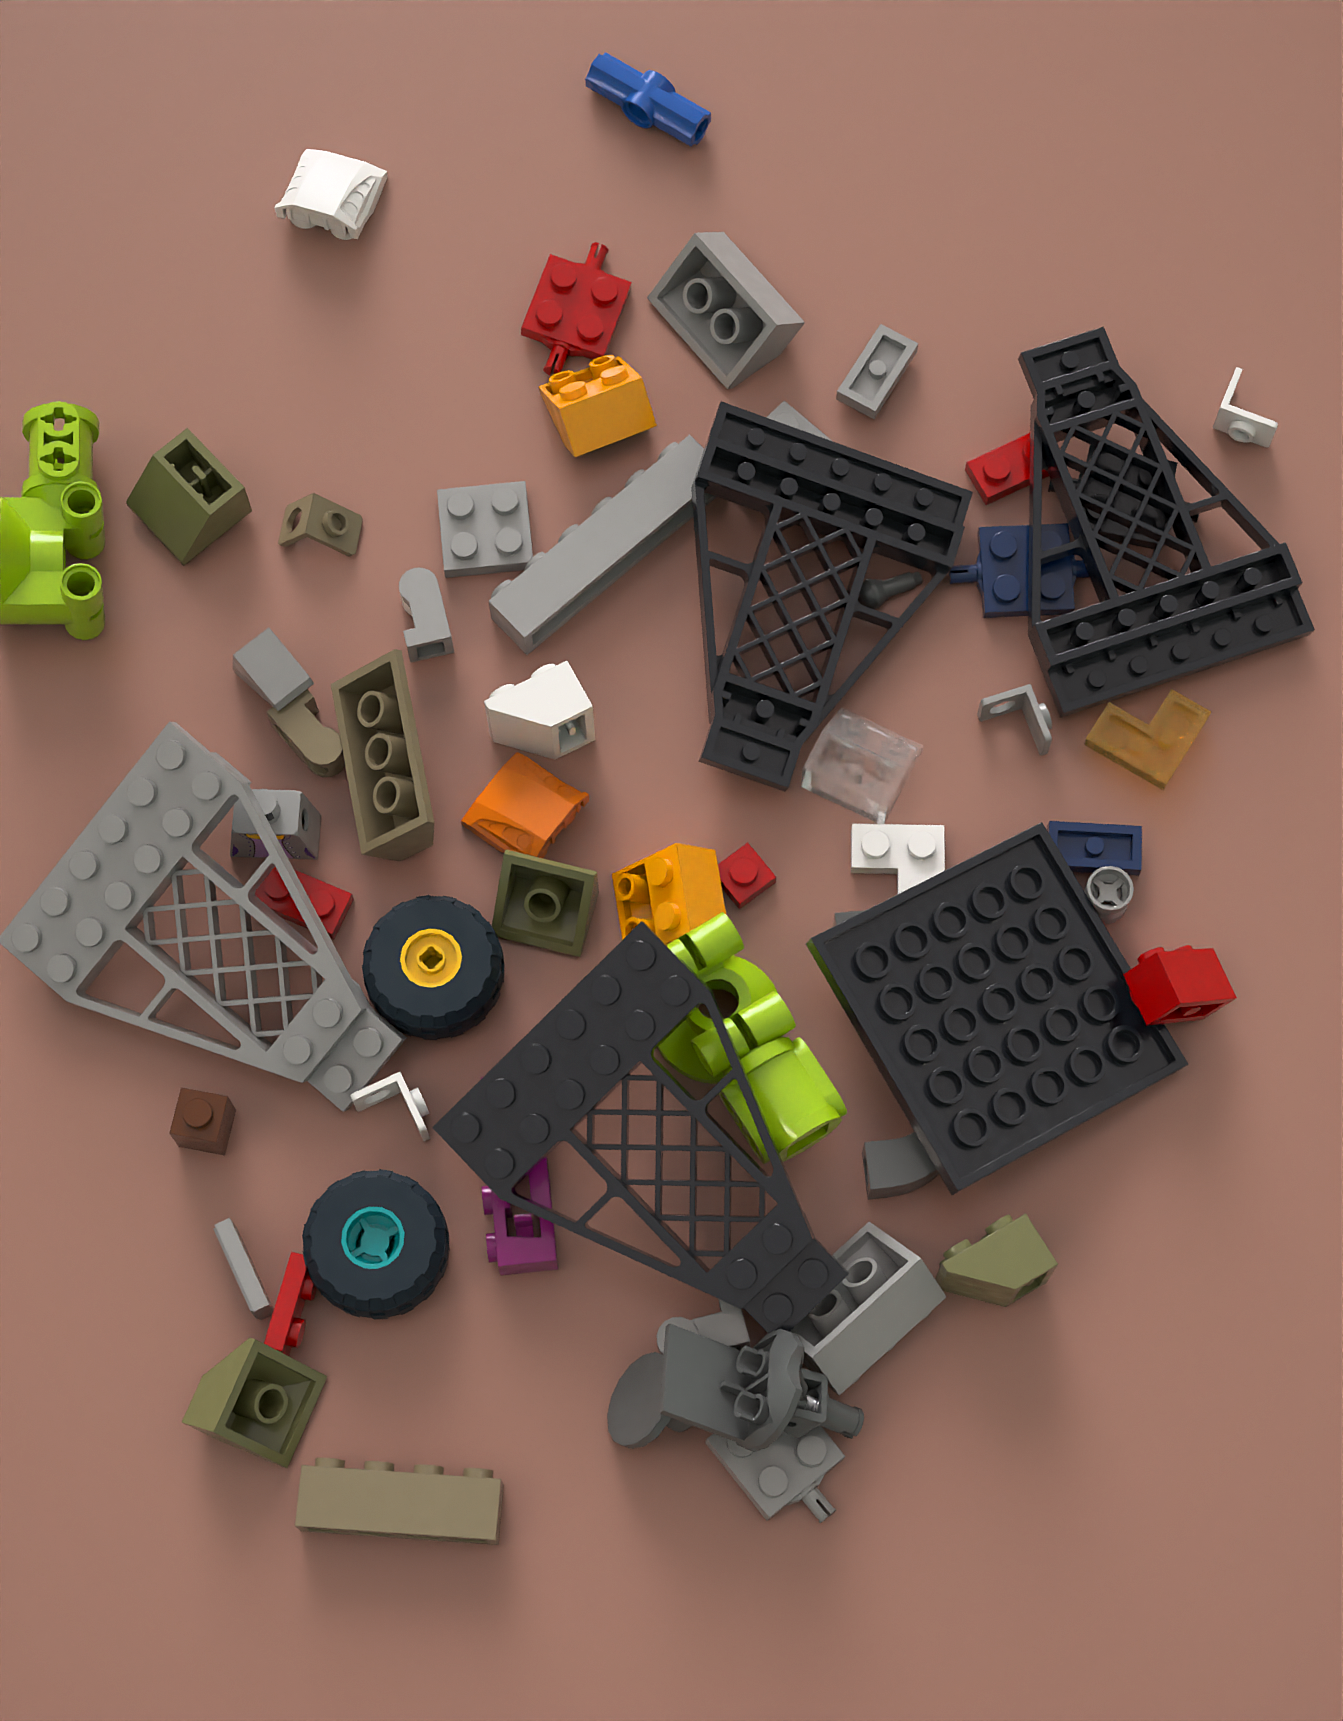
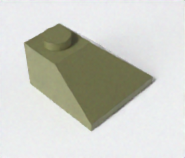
M248 1338L202 1376L182 1423L226 1444L288 1468L327 1376L256 1339Z

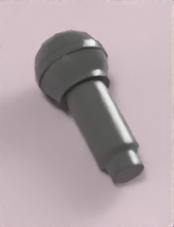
M917 571L914 573L907 572L886 580L865 579L859 593L858 602L863 606L877 609L889 597L915 589L917 585L922 584V576Z

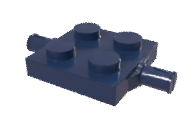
M1068 523L1041 524V549L1043 551L1070 543ZM1029 525L979 527L977 532L979 554L974 565H953V568L949 571V583L976 582V586L982 596L983 618L1028 616ZM1070 555L1041 565L1040 616L1064 615L1075 610L1073 587L1076 578H1090L1083 560H1075V556Z

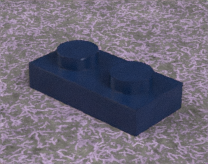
M1049 821L1047 831L1072 872L1093 873L1101 867L1113 866L1122 869L1128 875L1139 876L1142 870V826Z

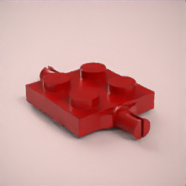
M594 242L591 244L585 263H575L552 254L548 257L521 327L522 336L542 342L551 350L546 365L543 368V371L548 375H551L553 367V375L562 372L567 356H583L592 360L606 356L630 293L632 282L607 274L601 270L609 251L603 244L599 253V243Z

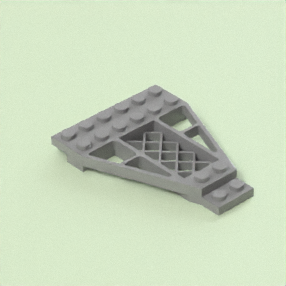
M168 722L0 935V944L67 1002L301 1083L308 1081L344 1112L353 1104L350 1095L370 1084L407 1037L370 1006L360 985L351 978L249 786L252 782L217 752H210L176 722ZM238 799L243 804L269 853L268 857L245 885L241 884L200 848ZM188 862H190L195 868H197L190 870H182ZM274 867L278 870L318 949L255 896L256 889ZM204 874L206 902L185 903L182 875ZM172 883L174 904L154 906ZM216 886L232 899L217 900ZM239 904L242 932L220 934L217 906ZM207 907L209 935L188 936L186 909ZM175 910L177 938L156 939L154 912ZM251 916L267 930L252 931ZM142 919L144 922V933L137 928ZM275 935L277 962L255 964L253 936ZM242 937L245 965L223 967L221 939ZM210 940L213 968L191 970L189 942ZM124 942L156 968L165 978L163 988L143 1013L118 1006L85 993ZM178 943L180 964L158 945ZM286 946L303 960L287 961ZM310 965L313 993L291 994L288 967ZM278 968L280 995L258 997L256 970ZM246 971L248 998L226 1000L224 973ZM213 974L215 994L193 975ZM180 989L237 1038L241 1046L237 1047L156 1018V1014L175 990ZM309 999L293 1018L291 1001ZM281 1001L284 1029L262 1030L259 1003ZM249 1004L251 1025L229 1006ZM280 1035L273 1044L264 1038L265 1036Z

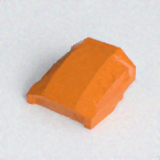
M516 752L476 798L462 818L461 825L502 853L505 850H511L544 858L549 845L555 843V838L563 828L566 829L573 822L576 812L579 813L581 810V806L585 807L589 802V794L580 792L564 783L527 756Z

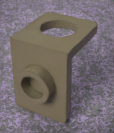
M312 493L287 505L278 544L286 547L308 537L342 554L352 556L356 553L363 519L360 514L316 493ZM301 512L299 524L292 531L294 519Z

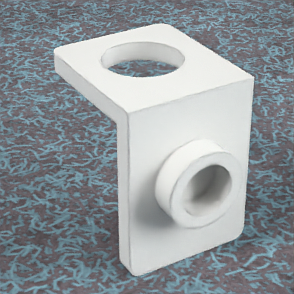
M1236 367L1213 428L1228 433L1236 441L1243 443L1252 442L1268 448L1278 423L1229 405L1243 370Z
M401 1072L350 1095L357 1112L401 1093L423 1141L430 1139L422 1119L423 1116L430 1114L418 1088L409 1091Z

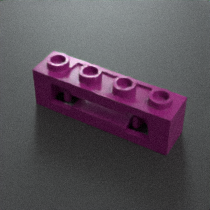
M546 1156L529 1173L531 1200L552 1209L548 1158ZM482 1186L484 1215L493 1214L495 1233L486 1234L489 1263L498 1262L501 1276L557 1270L558 1260L554 1223L539 1217L541 1237H534L531 1213L514 1215L516 1237L509 1236L507 1218H513L512 1204L500 1199L488 1186Z

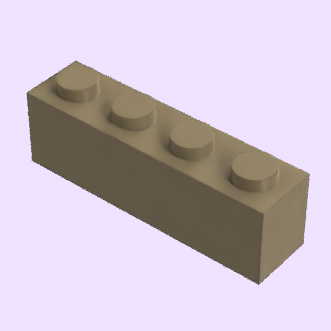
M315 1458V1466L301 1465L295 1527L300 1531L499 1545L504 1484L501 1479L493 1478L492 1470L464 1468L463 1476L443 1475L444 1467L419 1464L414 1465V1473L394 1471L395 1464L381 1461H365L364 1469L345 1468V1460L335 1458Z

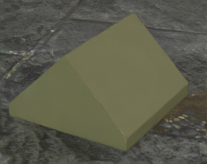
M505 850L492 927L497 936L580 957L599 894L597 871Z

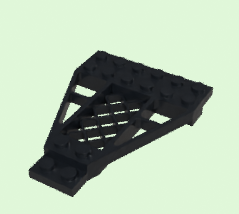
M1104 326L1020 353L1018 361L1034 399L1030 406L1028 637L1060 718L1311 635L1315 629L1298 590L1303 582L1286 542L1279 544L1145 402L1137 384L1120 367ZM1113 424L1134 432L1136 438L1130 450L1106 439ZM1105 427L1102 436L1091 432ZM1071 438H1078L1096 447L1089 463L1065 452ZM1064 440L1061 448H1059L1057 442ZM1161 443L1212 497L1191 504H1185ZM1138 445L1140 446L1143 456L1136 453ZM1101 450L1125 461L1118 477L1094 466ZM1130 463L1150 472L1152 479L1147 490L1123 480ZM1067 466L1083 474L1077 489L1074 486ZM1042 470H1046L1049 474L1075 540L1045 551L1041 549ZM1088 476L1112 487L1105 504L1081 493ZM1155 486L1157 488L1159 496L1152 493ZM1117 490L1141 501L1134 517L1110 507ZM1146 504L1167 513L1169 519L1163 531L1139 520ZM1083 507L1100 514L1093 530ZM1222 507L1261 550L1211 566L1191 516ZM1105 517L1129 528L1121 545L1097 534ZM1171 527L1173 528L1176 537L1168 534ZM1134 531L1158 542L1151 558L1127 548ZM1163 545L1183 553L1185 561L1180 572L1156 562ZM1100 548L1116 555L1109 571ZM1070 555L1080 556L1100 603L1042 621L1040 617L1041 565ZM1121 558L1145 569L1138 586L1114 575ZM1189 567L1191 573L1186 574L1187 569ZM1150 572L1168 579V581L1144 588ZM1116 589L1127 594L1118 596Z
M721 401L691 487L710 724L698 762L785 792L789 788L803 743L953 568L965 529L963 523L973 492ZM704 493L756 510L764 515L765 524L752 563L745 564L708 551ZM778 519L784 520L783 522L777 524ZM798 525L802 527L810 544L791 552L781 531ZM817 533L826 535V537L819 539ZM773 538L782 557L764 565ZM840 540L845 543L853 559L834 567L824 546ZM814 551L825 572L806 580L796 559ZM872 553L931 574V581L899 618L863 606L858 602L859 593ZM787 564L797 585L778 594L767 572ZM710 566L740 576L744 581L741 598L723 653L720 656L716 655ZM854 567L846 590L838 574ZM760 579L769 598L751 606ZM829 579L840 600L821 609L810 587ZM801 592L812 613L793 622L782 600ZM773 605L784 627L765 635L754 614ZM841 608L833 632L825 615ZM852 617L886 628V634L836 693L828 695ZM816 620L827 642L808 650L797 629ZM745 621H747L756 640L737 648ZM788 633L799 655L779 663L769 642ZM760 646L771 668L751 677L740 655ZM828 650L820 673L812 657ZM803 661L814 683L794 692L783 670ZM732 662L740 676L729 673ZM775 675L783 691L758 682ZM814 692L812 701H808L801 698L809 693Z
M643 921L432 1127L500 1199L740 1309L744 1308L767 1333L778 1329L790 1332L849 1275V1272L814 1236L713 991ZM701 1004H705L732 1070L702 1099L696 1100L654 1057V1050ZM643 1063L653 1075L630 1074ZM734 1079L738 1081L773 1166V1174L771 1176L708 1113L709 1103ZM630 1080L657 1081L656 1110L629 1109ZM622 1083V1109H595ZM664 1086L687 1110H663ZM595 1115H622L621 1144L594 1143ZM629 1115L656 1116V1144H629ZM663 1116H691L690 1145H663ZM586 1117L587 1140L575 1129ZM698 1121L722 1146L697 1145ZM562 1141L568 1142L607 1183L606 1193L578 1221L518 1194L515 1190V1187ZM596 1150H621V1176ZM629 1150L656 1151L655 1179H628ZM663 1151H690V1180L663 1179ZM697 1151L725 1152V1180H697ZM732 1157L756 1181H733ZM630 1185H655V1211ZM662 1186H690V1215L662 1214ZM697 1186L725 1187L724 1215H697ZM731 1187H759V1216L731 1215ZM766 1192L778 1203L767 1215ZM613 1197L622 1198L678 1256L681 1263L679 1266L668 1263L590 1227L588 1222ZM664 1221H689V1247ZM697 1221L724 1222V1250L696 1249ZM731 1222H759L731 1249ZM698 1256L723 1258L710 1270Z

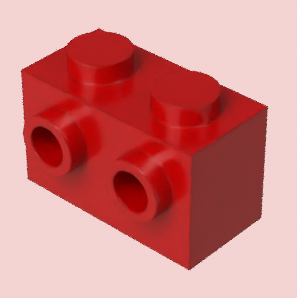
M1185 945L1173 951H1165L1163 947H1157L1141 954L1137 958L1139 964L1123 974L1130 989L1131 999L1139 1008L1146 1025L1203 1020L1237 998L1213 948L1193 949L1191 945Z

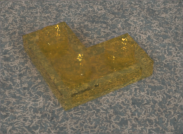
M1171 689L1148 725L1109 702L1086 737L1084 745L1164 791L1209 719L1211 711Z

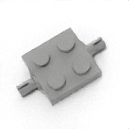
M821 1426L812 1429L800 1438H795L783 1431L768 1448L756 1452L738 1446L735 1441L716 1434H712L706 1439L705 1444L767 1521L785 1506L800 1502L801 1500L819 1520V1523L825 1521L827 1517L836 1511L817 1487L824 1475L845 1458V1455Z

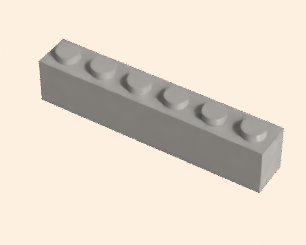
M688 435L679 444L677 442L669 444L660 453L655 464L646 471L641 469L635 472L626 482L625 488L615 497H606L601 500L593 509L592 516L581 525L574 524L567 528L560 536L558 544L547 553L540 552L532 557L526 564L525 571L513 581L506 580L498 585L489 600L491 619L526 655L532 652L693 517L691 487L704 448L691 435ZM704 493L705 506L713 501L716 496Z

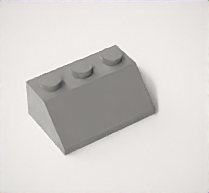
M724 232L694 233L647 297L727 389L734 388L779 356L805 323Z
M868 1222L833 1254L849 1272V1275L790 1331L798 1335L804 1346L803 1364L810 1371L824 1374L828 1379V1387L839 1396L946 1298L943 1290L923 1260L871 1222Z

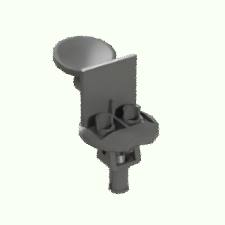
M669 1323L665 1327L664 1354L653 1352L642 1355L627 1368L611 1396L607 1420L608 1431L613 1441L630 1449L646 1446L657 1438L666 1426L676 1432H683L695 1426L735 1441L738 1446L756 1452L768 1448L783 1431L795 1438H800L819 1426L852 1439L853 1436L859 1434L863 1426L864 1412L861 1408L852 1407L831 1399L828 1394V1379L824 1374L801 1368L804 1360V1346L798 1335L778 1329L767 1333L753 1348L745 1345L740 1351Z

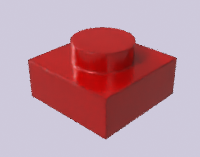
M748 842L718 864L722 889L739 910L776 883L774 873Z

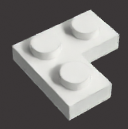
M852 824L851 873L897 874V894L945 871L944 825Z

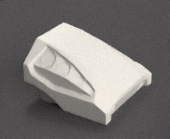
M306 149L300 158L281 202L274 207L276 216L285 219L287 215L288 219L299 228L307 229L318 225L324 227L325 230L330 229L331 233L339 239H358L365 223L374 213L388 178L387 171L367 162L335 153Z

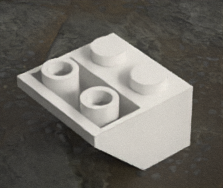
M568 661L559 665H544L537 669L530 679L515 686L514 684L503 685L493 691L490 698L484 701L489 733L495 743L556 760L595 740L593 706Z

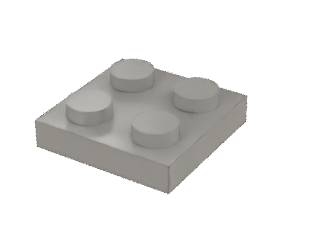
M525 481L437 490L445 578L525 570L526 564L533 557Z

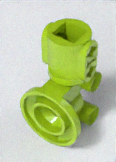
M56 401L33 407L24 414L22 433L29 442V478L23 482L21 497H0V625L65 624L68 633L81 640L93 639L104 629L103 589L99 572L91 565L83 563L73 564L66 568V549L76 558L90 559L99 555L105 546L102 497L97 483L93 480V443L98 439L100 422L96 414L85 407ZM58 418L64 419L65 423L63 430L60 431L54 430L53 426L55 419ZM57 458H63L64 463H58Z
M721 912L667 944L710 989L726 990L732 993L738 1000L739 1004L736 1011L730 1017L725 1018L724 1021L782 1161L784 1162L804 1152L830 1134L841 1123V1117L847 1114L845 1104L807 1044L800 1037L793 1041L789 1037H783L784 1034L796 1028L794 1018L769 977L756 965L743 958L734 956L744 949V944L729 917L724 912ZM698 1008L657 1047L664 1059L675 1070L699 1082L717 1084L732 1070L712 1019L705 1017ZM734 1079L719 1093V1096L756 1156L765 1164L770 1159L738 1081Z

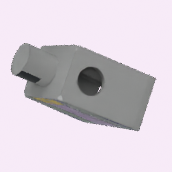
M251 789L287 858L318 860L321 814L302 792L296 790ZM238 799L234 804L230 856L267 858L269 853L243 804Z

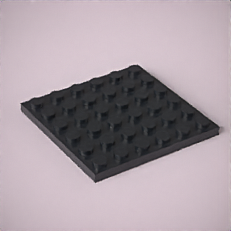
M1042 822L810 938L806 943L814 960L951 1195L962 1191L1188 1065L1165 1024L1146 1025L1139 1008L1131 999L1129 986L1123 976L1131 968Z

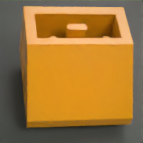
M606 355L592 360L589 363L590 367L575 373L570 370L556 373L549 378V383L538 386L564 446L574 457L657 426L642 377L620 356Z
M675 843L612 873L622 940L643 921L667 945L721 912L726 914L716 851L714 849Z

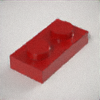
M1030 433L966 462L965 471L985 505L1030 485ZM1042 470V479L1049 476L1046 470Z
M274 867L256 889L255 896L281 918L308 929L278 870ZM294 870L329 937L334 940L354 900L352 893Z
M295 1252L290 1254L264 1344L287 1356L290 1355L292 1347L299 1348L302 1342L306 1320L300 1317L305 1300L312 1301L317 1291L307 1271L308 1267L305 1265L303 1254Z

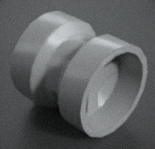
M1113 866L1101 867L1094 871L1084 889L1085 894L1104 925L1112 924L1121 919L1127 910L1134 891L1133 882L1129 875L1122 869Z

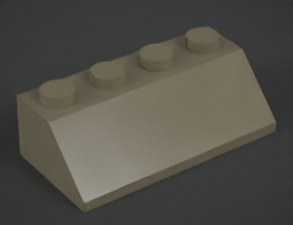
M394 649L332 683L331 690L361 855L402 861L433 846L434 818L402 650Z

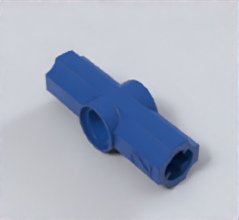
M606 52L603 55L598 54L591 63L590 70L585 78L586 87L621 106L625 116L635 125L646 129L654 125L690 147L694 144L698 145L705 136L708 125L711 122V112L676 93L671 82L662 74L653 70H648L643 74Z

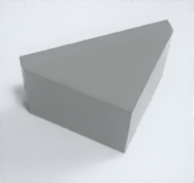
M269 627L233 654V670L236 675L277 711L281 710L314 684L310 676Z

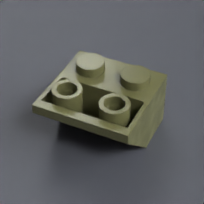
M188 428L152 455L126 501L127 506L183 566L252 512L245 487Z
M1009 1214L989 1225L985 1229L987 1234L975 1244L971 1245L969 1240L966 1239L943 1253L945 1259L939 1263L940 1268L935 1278L941 1289L945 1292L1007 1307L1046 1284L1058 1263L1027 1214L1014 1221Z

